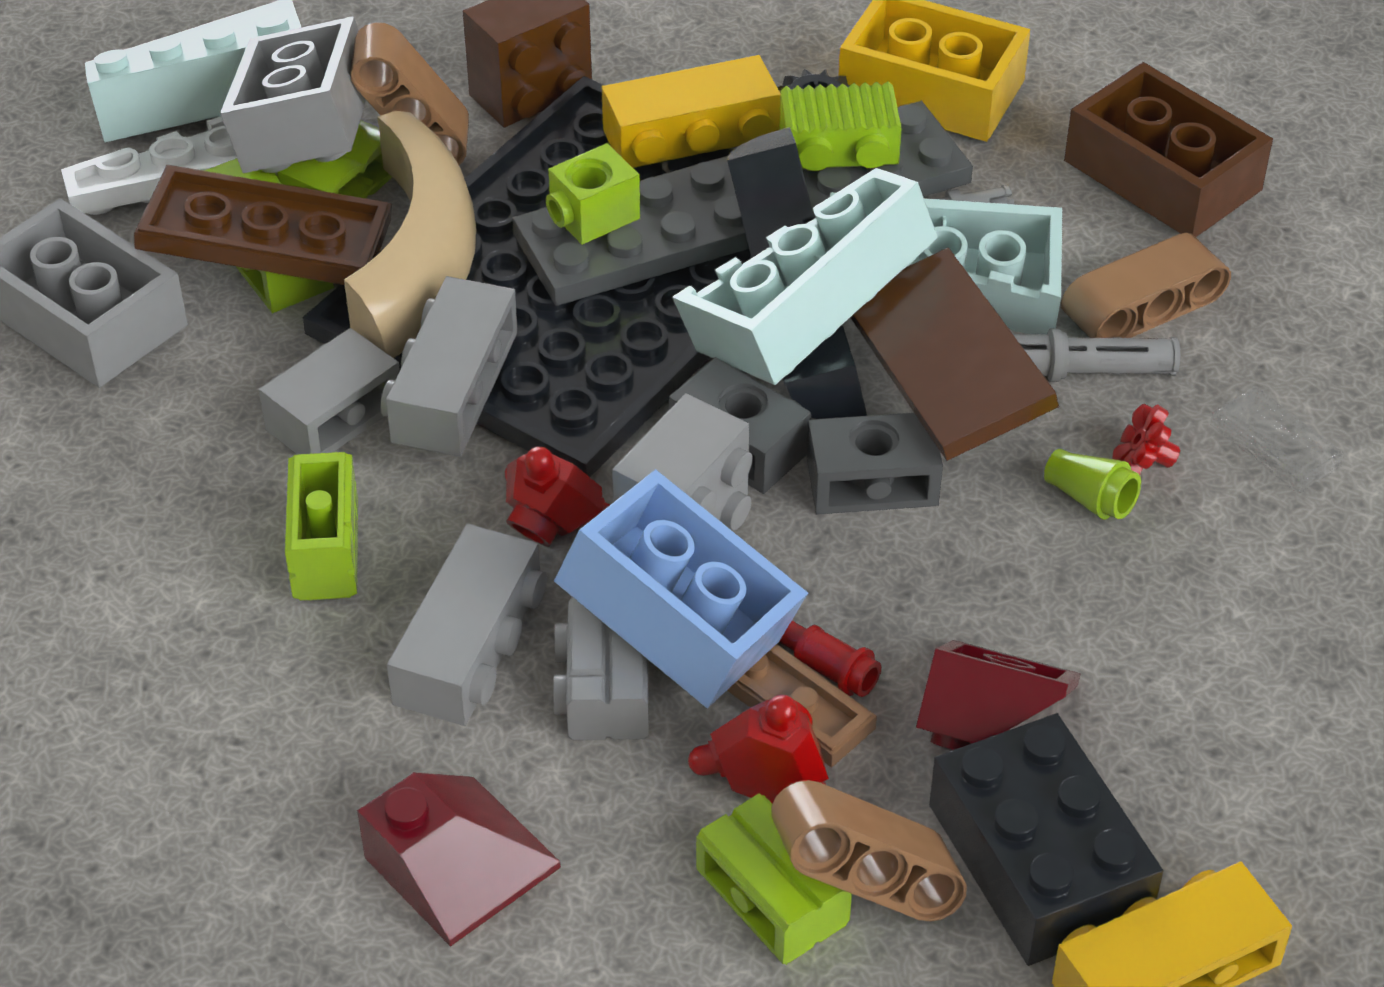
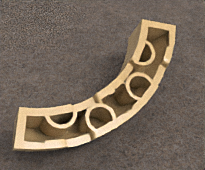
M393 111L378 116L383 169L406 192L411 201L409 211L400 229L389 244L364 267L344 279L350 328L392 358L403 352L409 338L416 339L421 329V319L425 303L429 298H436L446 276L467 279L475 253L476 242L473 202L461 168L451 151L432 130L412 113Z

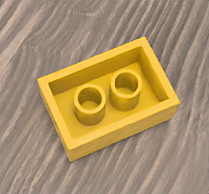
M872 0L840 46L838 76H846L848 85L855 83L859 87L865 82L870 86L878 82L882 86L888 81L893 85L897 107L922 101L945 130L988 142L1025 81L1031 29L926 0Z

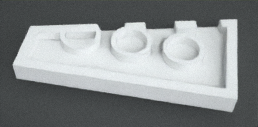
M222 117L208 120V131L190 137H183L177 131L157 137V141L150 146L149 151L140 154L136 150L127 147L61 169L70 205L83 213L98 215L107 213L118 206L137 202L149 203L166 165L204 171L237 158Z

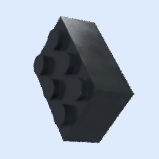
M1058 713L934 757L929 806L1027 966L1056 956L1058 945L1074 930L1085 925L1098 927L1118 918L1131 905L1141 899L1154 897L1157 900L1164 870Z

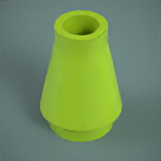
M1057 449L1049 457L1044 469V480L1047 483L1058 487L1103 520L1108 519L1110 516L1116 519L1125 518L1135 506L1141 490L1140 475L1132 471L1129 463L1126 461L1076 454L1063 449Z

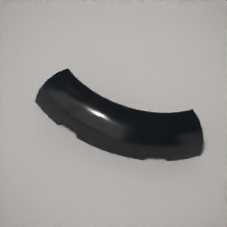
M790 127L758 136L741 144L729 154L727 162L752 258L770 247L766 237L783 226L791 227L810 222L814 219L796 142ZM841 325L832 336L824 340L790 374L783 378L791 398L810 411L811 418L814 419L867 416L856 365L844 327Z

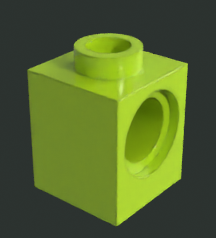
M608 143L548 168L550 194L546 197V206L549 215L558 227H565L581 245L640 219L639 173Z

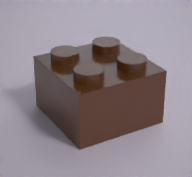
M486 0L463 10L469 95L503 128L545 110L583 76L592 79L590 6L587 1Z

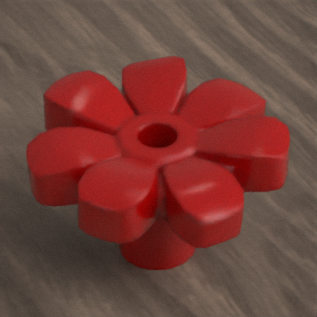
M1142 404L1135 409L1132 414L1133 425L1128 424L1124 429L1120 442L1124 444L1118 445L1113 450L1112 459L1128 462L1131 470L1139 475L1143 468L1148 469L1154 462L1167 468L1172 467L1180 455V447L1168 441L1172 431L1164 425L1169 415L1168 410L1158 404L1153 407Z

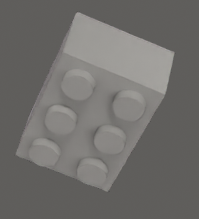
M354 16L249 39L220 112L243 173L262 170L265 173H275L288 168L293 163L316 159L319 162H329L342 157L346 152L352 150L366 99L351 81L354 43L359 31Z
M61 198L0 237V321L98 388L188 325L178 273L144 251L135 249L133 244Z

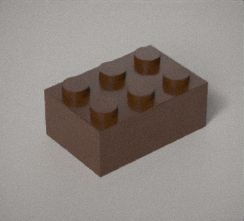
M1142 62L1071 109L1064 161L1180 234L1191 233L1197 237L1263 190L1273 138L1152 66Z

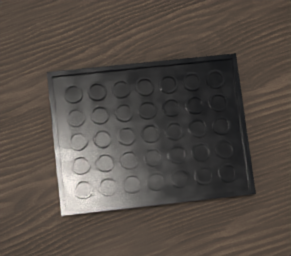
M583 76L464 178L473 202L476 223L475 253L466 280L515 289L517 335L476 424L528 451L534 447H545L553 455L574 464L591 477L669 399V396L679 389L710 358L696 351L672 297L689 286H692L696 293L719 279L715 269L734 257L739 259L742 264L752 257L750 249H746L555 306L514 236L512 217L547 207L546 197L550 194L548 168L606 143L610 145L603 130L602 86L604 85ZM738 146L634 167L633 169L639 173V180L641 181L649 177L659 176L702 162L729 156ZM340 284L303 316L306 335L325 344L350 328L345 285ZM403 352L394 358L399 362L400 370Z

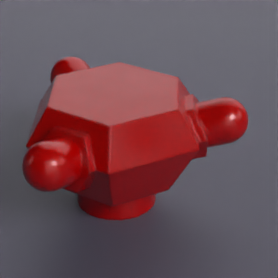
M545 447L532 448L525 455L510 462L505 469V479L507 481L506 503L513 507L506 522L521 535L543 546L550 547L557 534L564 536L578 527H584L611 505L605 502L602 496V487L577 466L553 455Z
M788 695L774 696L747 709L710 733L712 740L708 741V744L695 747L688 757L689 767L695 774L707 776L720 773L721 777L727 778L732 791L749 798L760 793L772 804L776 796L784 788L796 782L810 780L826 785L825 781L829 779L821 749L812 728L813 720L811 714L802 704Z

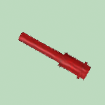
M791 621L779 643L794 650V657L837 683L838 688L848 696L856 694L859 697H864L868 695L879 680L882 665L875 660V654L872 650L866 647L857 650L828 634L815 624L806 629L798 623Z

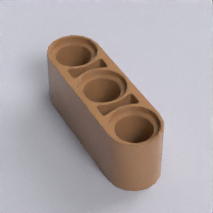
M371 23L362 27L355 37L351 66V81L355 88L380 116L393 111L412 113L442 140L451 151L458 165L463 163L467 154L469 113L466 107L399 30L386 23Z
M1182 233L1080 276L1069 285L1063 294L1061 309L1090 338H1132L1216 301L1228 287L1231 280V271L1193 234Z
M810 780L796 782L784 788L776 796L772 805V819L795 869L802 874L923 921L942 920L952 915L962 905L966 897L967 885L941 835L933 829L820 782Z

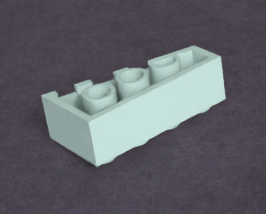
M279 0L126 50L107 51L96 56L94 60L86 62L87 83L104 142L221 116L220 112L249 39L301 28L292 0Z
M875 168L813 208L815 219L807 224H797L791 227L783 226L766 237L770 247L742 264L739 259L734 257L715 269L719 278L717 281L696 293L692 286H689L674 295L672 298L696 351L712 358L716 357L734 368L776 385L938 238L918 182Z
M831 192V193H830V197L833 196V195L836 194V193H835V192ZM924 198L938 238L918 255L910 265L949 247L1008 328L1025 334H1047L1050 328H1056L1061 301L1062 208Z

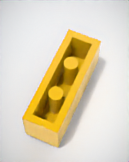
M760 55L602 86L603 130L610 146L632 168L736 147L758 136L780 130V92Z
M1240 861L1218 872L1214 870L1200 872L1192 877L1183 888L1157 900L1154 897L1141 899L1131 905L1122 916L1098 927L1085 925L1074 930L1058 945L1052 984L1054 987H1235L1281 965L1292 925L1243 862Z

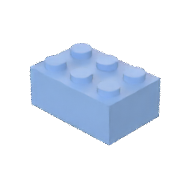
M656 469L578 531L554 580L556 584L707 709L780 641L808 595L806 590Z

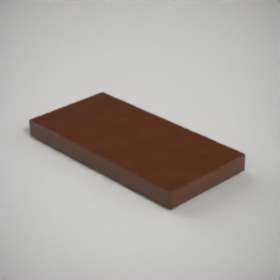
M166 165L134 232V245L137 250L345 285V278L364 267L379 254L391 222L392 203Z
M949 247L904 268L873 299L866 302L850 317L946 461L1059 407L1055 390Z

